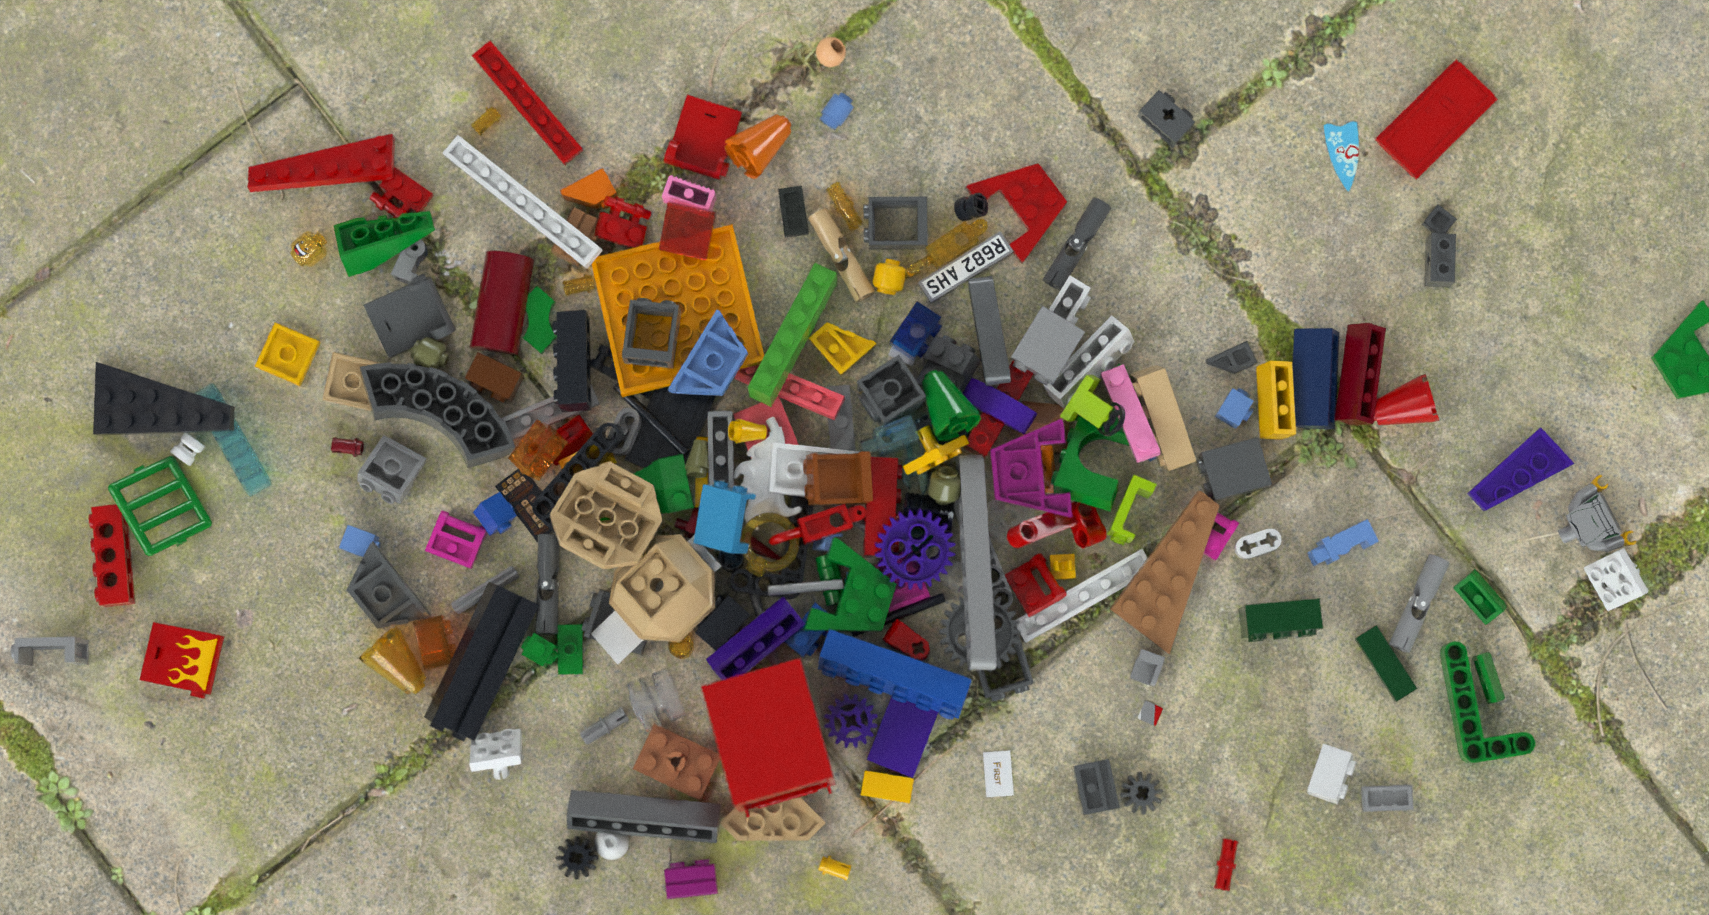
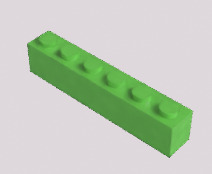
M814 263L748 385L749 397L772 407L837 286V272Z

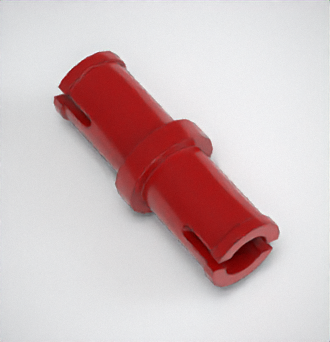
M1223 838L1220 859L1216 862L1218 870L1214 888L1230 891L1233 869H1236L1237 865L1234 862L1239 842Z

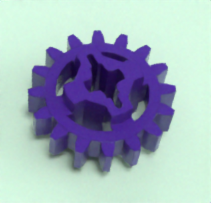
M845 694L844 701L841 702L836 698L835 702L837 705L835 707L828 706L832 712L831 714H825L824 718L829 719L830 723L825 724L824 727L831 728L832 730L828 734L829 738L837 737L835 744H839L842 740L844 741L845 748L849 746V743H853L854 747L858 748V741L861 740L862 743L867 744L865 737L867 735L869 737L874 736L870 730L871 728H877L878 725L872 723V720L878 716L877 714L870 713L874 706L870 705L867 707L865 705L866 698L860 702L858 701L857 694H855L853 700H849L848 695ZM845 705H856L851 711L845 712L840 709ZM863 710L868 718L867 726L861 722L860 715ZM841 714L848 717L855 715V721L861 728L853 725L849 728L846 727L847 722ZM835 716L841 720L842 727L839 732L834 725ZM858 731L861 733L860 736L855 738L846 737L849 732Z

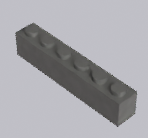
M571 790L567 809V829L717 843L721 804Z

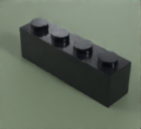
M586 310L557 312V320L553 321V333L557 335V343L553 344L554 358H557V366L553 368L554 380L557 381V390H554L555 405L558 404L562 412L590 411V317Z

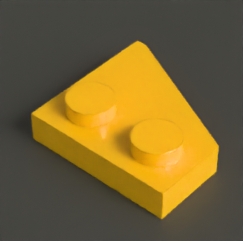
M828 322L809 337V341L840 376L876 346L873 340H867Z

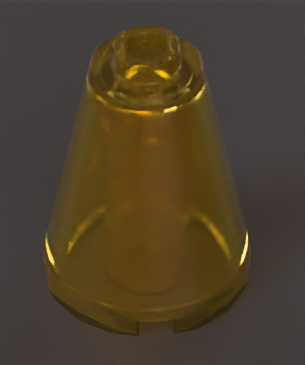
M397 625L376 640V643L366 649L359 657L362 663L407 695L411 692L416 695L426 686L424 683L426 676Z

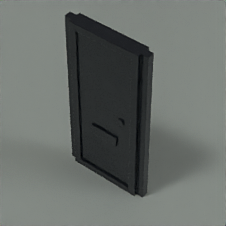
M669 386L655 389L647 409L689 449V452L684 456L686 465L693 447V441L696 440L697 436L699 437L708 416V411H710L716 396L670 393L668 391ZM642 418V426L631 451L624 460L645 468L659 458L678 455L679 453Z

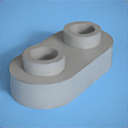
M630 407L622 409L614 421L624 431L623 447L618 448L617 446L612 452L617 456H624L631 451L642 426V417L635 409ZM630 418H634L632 425L627 424ZM613 427L607 438L610 441L616 437V431Z

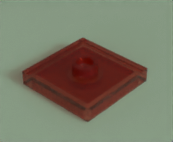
M671 201L667 202L659 250L707 260L716 211Z

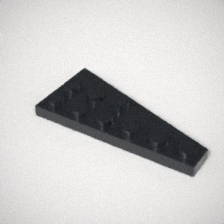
M96 362L94 435L234 431V406Z

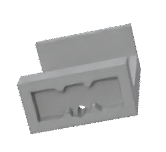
M78 637L15 638V642L11 646V657L14 659L15 664L33 666V650L65 649L64 662L88 665L89 640Z

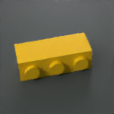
M1268 361L1256 366L1260 439L1282 440L1296 435L1292 362Z

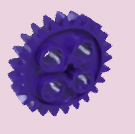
M920 508L916 515H913L911 509H908L907 516H904L899 511V519L895 520L890 516L892 524L890 526L882 524L886 532L877 533L882 541L875 542V546L881 548L880 551L875 552V557L883 558L877 562L878 567L886 566L882 571L883 575L891 573L890 582L898 578L899 587H902L905 582H907L909 590L912 589L914 583H917L919 589H922L923 582H926L931 587V579L934 578L940 582L938 574L940 572L948 574L944 566L953 565L948 557L955 556V552L949 550V548L955 546V542L947 540L953 534L952 532H944L948 527L946 523L938 525L941 520L939 516L933 520L931 519V511H928L925 516H923ZM913 527H923V534L920 537H912L911 530ZM929 535H933L931 540L922 544ZM896 541L904 543V548L899 553L891 551V546ZM913 544L916 547L919 546L918 548L920 552L917 554L915 552H911L912 550L910 546ZM931 545L939 547L938 554L934 557L926 555V550ZM908 554L901 563H897L899 558ZM910 561H917L919 563V568L914 572L906 570V566Z

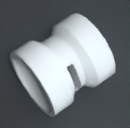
M184 433L179 445H175L170 452L191 466L195 461V455L202 452L205 446L190 434ZM184 444L187 445L189 448H191V449L194 450V451H193V452L190 451L188 448H186V447L184 446Z

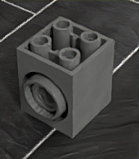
M897 355L857 381V391L859 392L857 395L871 419L875 423L878 422L880 426L907 417L925 405L926 395L900 355Z

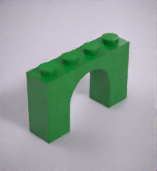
M1078 415L1075 419L1077 421L1075 428H1070L1067 436V442H1069L1067 450L1062 449L1059 471L1055 470L1051 478V484L1054 485V494L1070 492L1071 500L1111 512L1118 493L1119 480L1091 472L1080 462L1079 454L1087 444L1096 440H1110L1123 445H1130L1122 427L1115 435L1104 436L1098 432L1095 425ZM1116 417L1115 423L1112 426H1110L1109 432L1112 431L1118 424V417Z

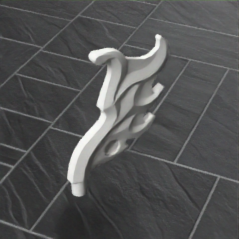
M775 417L766 420L771 431L768 438L753 445L746 453L752 459L740 463L734 471V479H737L740 474L744 475V480L740 486L747 487V492L756 494L755 499H749L748 506L745 510V521L750 528L759 531L756 523L763 515L779 513L784 517H791L802 511L799 506L795 508L787 507L784 494L767 493L770 443H785L782 427H779Z

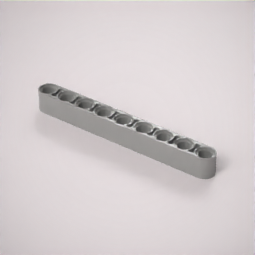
M957 455L956 470L961 480L958 511L967 664L969 670H995L996 644L983 455Z

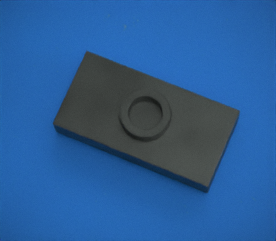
M802 186L778 189L785 238L809 235Z

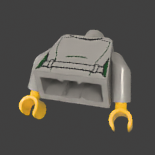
M1602 475L1597 476L1590 484L1579 490L1568 506L1569 514L1566 515L1570 525L1558 530L1564 544L1577 538L1582 547L1587 546L1590 550L1605 552L1636 544L1637 541L1629 542L1627 540V535L1633 533V531L1623 532L1602 494V491L1608 487V484L1603 487L1598 485L1597 481Z

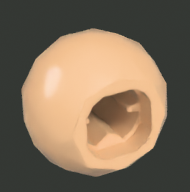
M835 37L822 39L816 47V57L826 67L831 68L840 65L846 56V47L841 40Z

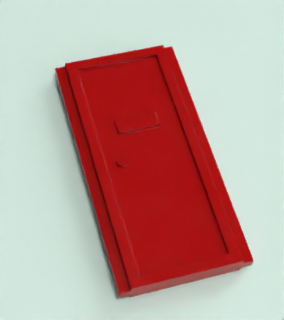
M1456 59L1374 140L1408 174L1417 180L1498 99L1474 74Z

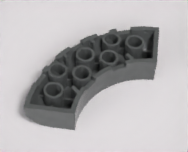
M389 362L360 367L363 384L375 421L386 418H406L432 426L448 437L456 446L467 468L500 459L515 450L511 434L504 421L501 420L493 409V406L479 395L474 388L462 380L459 381L441 370L416 366L413 363L391 364Z

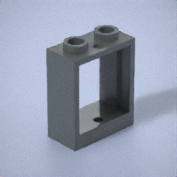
M927 196L868 197V204H864V219H869V228H864V243H869V250L927 249ZM875 208H917V240L875 241Z
M647 298L630 300L622 358L625 364L673 369L681 319L679 305L668 300L661 301V303L652 302ZM638 314L672 317L668 351L633 348Z
M1019 635L1014 636L1015 639L1020 641ZM1021 641L1019 645H1014L1025 680L990 690L984 670L981 671V674L977 671L985 699L991 697L993 702L1006 698L1005 693L1015 690L1016 694L1030 690L1029 685H1032L1034 681Z

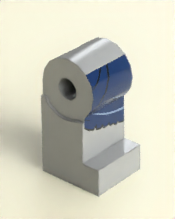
M422 239L400 252L391 273L395 280L411 284V279L418 276L416 271L420 262L425 260L428 254V249Z

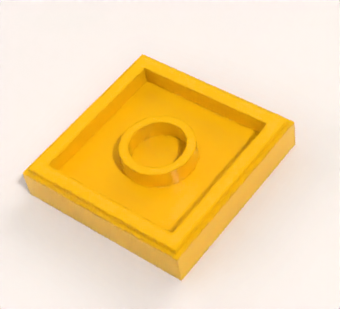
M275 322L254 367L301 387L321 342Z

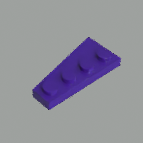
M1540 427L1467 494L1483 511H1486L1575 463Z

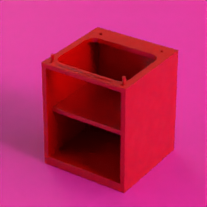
M800 658L701 686L733 806L739 812L745 811L748 818L750 817L749 810L754 808H764L816 793L824 788H827L828 793L832 794L831 786H835L836 782Z

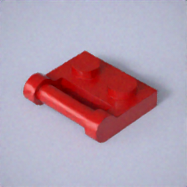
M1042 553L1036 554L1028 562L1005 574L1010 588L1029 618L1060 601L1067 595L1063 586H1059L1047 567L1046 559ZM1035 569H1038L1051 590V593L1045 596L1031 573Z

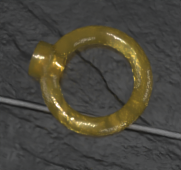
M768 512L754 516L747 522L741 534V542L749 544L747 554H744L748 561L745 569L759 577H763L766 571H779L789 566L799 550V538L789 540V549L780 560L768 562L754 554L750 539L757 526L772 522L782 526L785 531L795 528L790 520L777 513Z

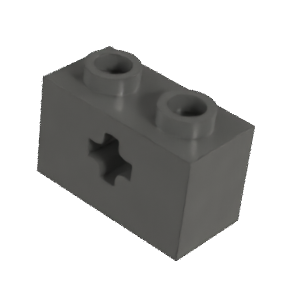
M1160 90L1139 110L1137 115L1139 119L1172 148L1192 129L1195 123L1193 115L1185 108L1180 109L1175 104V99L1169 93H1162ZM1170 114L1172 116L1171 119H1163L1164 115L1167 116Z
M1431 233L1426 238L1425 287L1449 288L1455 283L1456 234Z

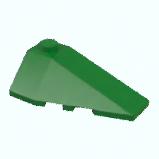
M430 211L404 213L398 218L389 219L386 215L378 216V220L367 221L365 217H360L333 225L339 256L348 277L373 270L435 231Z
M683 453L659 458L652 462L651 465L633 473L653 484L661 514L694 508ZM603 517L600 519V521L611 520L607 517Z

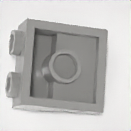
M383 435L359 470L357 481L360 482L359 485L363 490L367 492L374 490L380 493L381 498L385 502L401 504L412 488L413 481L425 465L426 458Z

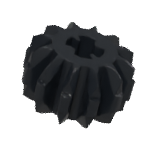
M576 836L574 845L570 839L565 840L568 849L563 846L558 847V850L563 852L564 856L559 855L555 859L558 861L564 860V863L559 865L558 869L562 870L567 867L566 877H569L574 871V878L578 880L580 878V870L585 877H588L589 872L586 867L592 870L596 869V866L590 863V861L599 860V856H591L590 854L596 850V846L586 848L590 842L589 839H585L582 845H580V837ZM574 851L577 854H583V858L580 859L582 860L580 865L578 862L573 863L571 857H574L572 855Z

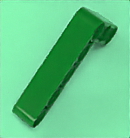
M1459 641L1443 645L1440 650V659L1460 758L1466 763H1478L1531 753L1535 748V739L1527 732L1484 738L1467 649ZM1451 646L1455 647L1459 652L1456 660L1451 659L1448 655V650ZM1455 671H1459L1463 675V682L1461 684H1457L1453 680ZM1461 695L1465 696L1468 700V706L1465 709L1460 708L1458 705V698ZM1465 720L1470 721L1473 725V730L1470 734L1463 731L1462 724ZM1519 737H1523L1526 740V748L1523 751L1516 745ZM1494 741H1498L1502 746V751L1498 755L1492 751ZM1470 745L1477 748V756L1474 759L1470 758L1467 754V749Z

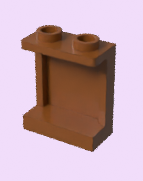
M870 451L858 452L856 454L811 453L804 459L803 471L804 474H807L804 494L805 498L808 499V505L866 504L873 501Z

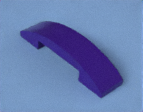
M971 378L963 391V395L975 408L1002 421L1006 426L1024 435L1037 416V413L1003 392L991 386H986L985 383L977 379Z

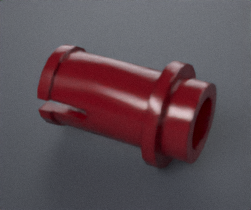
M333 437L331 451L332 453L353 454V457L362 456L364 441H360L359 438L350 440Z

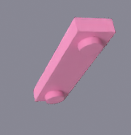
M1124 364L1102 372L1101 378L1111 402L1122 405L1125 410V420L1122 428L1136 462L1139 463L1160 455L1161 451ZM1113 406L1115 410H1119L1118 406Z

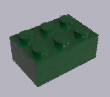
M1320 598L1244 605L1238 609L1241 638H1248V642L1263 641L1267 639V636H1273V640L1288 639V637H1292V634L1295 633L1298 634V638L1312 637L1317 635L1318 630L1323 629Z

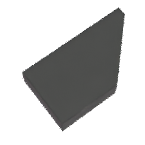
M1247 341L1205 361L1210 366L1233 374L1258 363Z

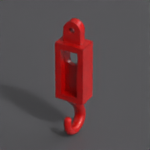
M845 504L800 518L797 520V528L775 534L769 539V544L773 546L801 537L804 544H808L851 530L853 528L852 523L865 518L866 509L861 505L847 508ZM836 513L840 514L843 519V525L833 527L830 524V516Z

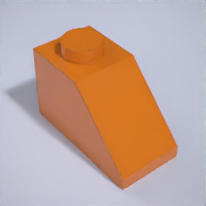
M603 168L560 190L564 200L594 209L601 207L603 209L609 208V206L604 205L606 196L618 197Z

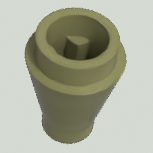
M693 441V447L685 465L688 476L705 478L706 473L709 472L707 441Z

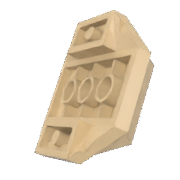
M610 461L598 467L575 473L550 513V519L559 545L602 569L637 565L662 524V517L653 484ZM603 517L610 518L612 522L609 524H604L600 521V519Z
M680 534L654 536L637 565L618 567L615 570L609 604L639 639L680 642L715 608V572L684 536ZM663 581L664 586L662 590L657 592V584Z

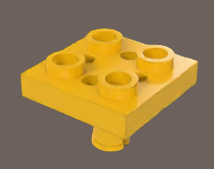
M930 425L925 426L915 432L926 451L924 452L925 455L904 465L903 468L907 475L915 471L919 475L931 469V467L934 468L946 460L961 454V448L969 444L966 436L963 435L944 445H939Z

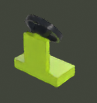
M1086 375L1060 417L1067 422L1075 421L1077 416L1080 415L1095 425L1100 434L1113 436L1123 426L1125 410L1122 405L1116 402L1106 403L1093 394L1101 380L1094 375ZM1113 406H1118L1119 410L1111 411ZM1120 415L1118 424L1109 432L1110 426L1115 423L1116 417Z

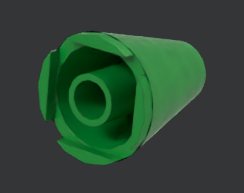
M933 370L924 376L925 379L922 381V387L926 395V403L934 435L939 441L956 439L960 437L958 432L965 429L968 433L978 425L981 420L979 411L944 372Z

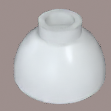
M597 832L594 845L601 857L615 860L627 852L629 837L624 834Z

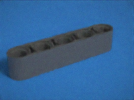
M993 276L968 279L969 295L985 385L1011 383Z

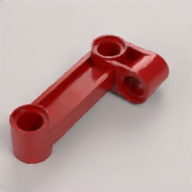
M1075 501L1071 503L1072 518L1046 512L1010 528L1007 532V540L1014 548H1022L1071 528L1076 544L1084 549L1104 541L1107 537V532L1096 507Z

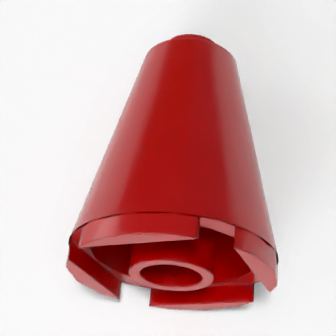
M1426 374L1412 379L1376 400L1374 421H1377L1378 426L1440 421L1438 414H1436V406Z

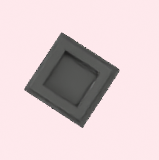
M1437 204L1422 225L1432 233H1446L1457 218Z

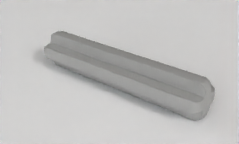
M510 566L452 602V608L457 614H461L479 603L488 582L505 587L519 578L518 572L513 566Z

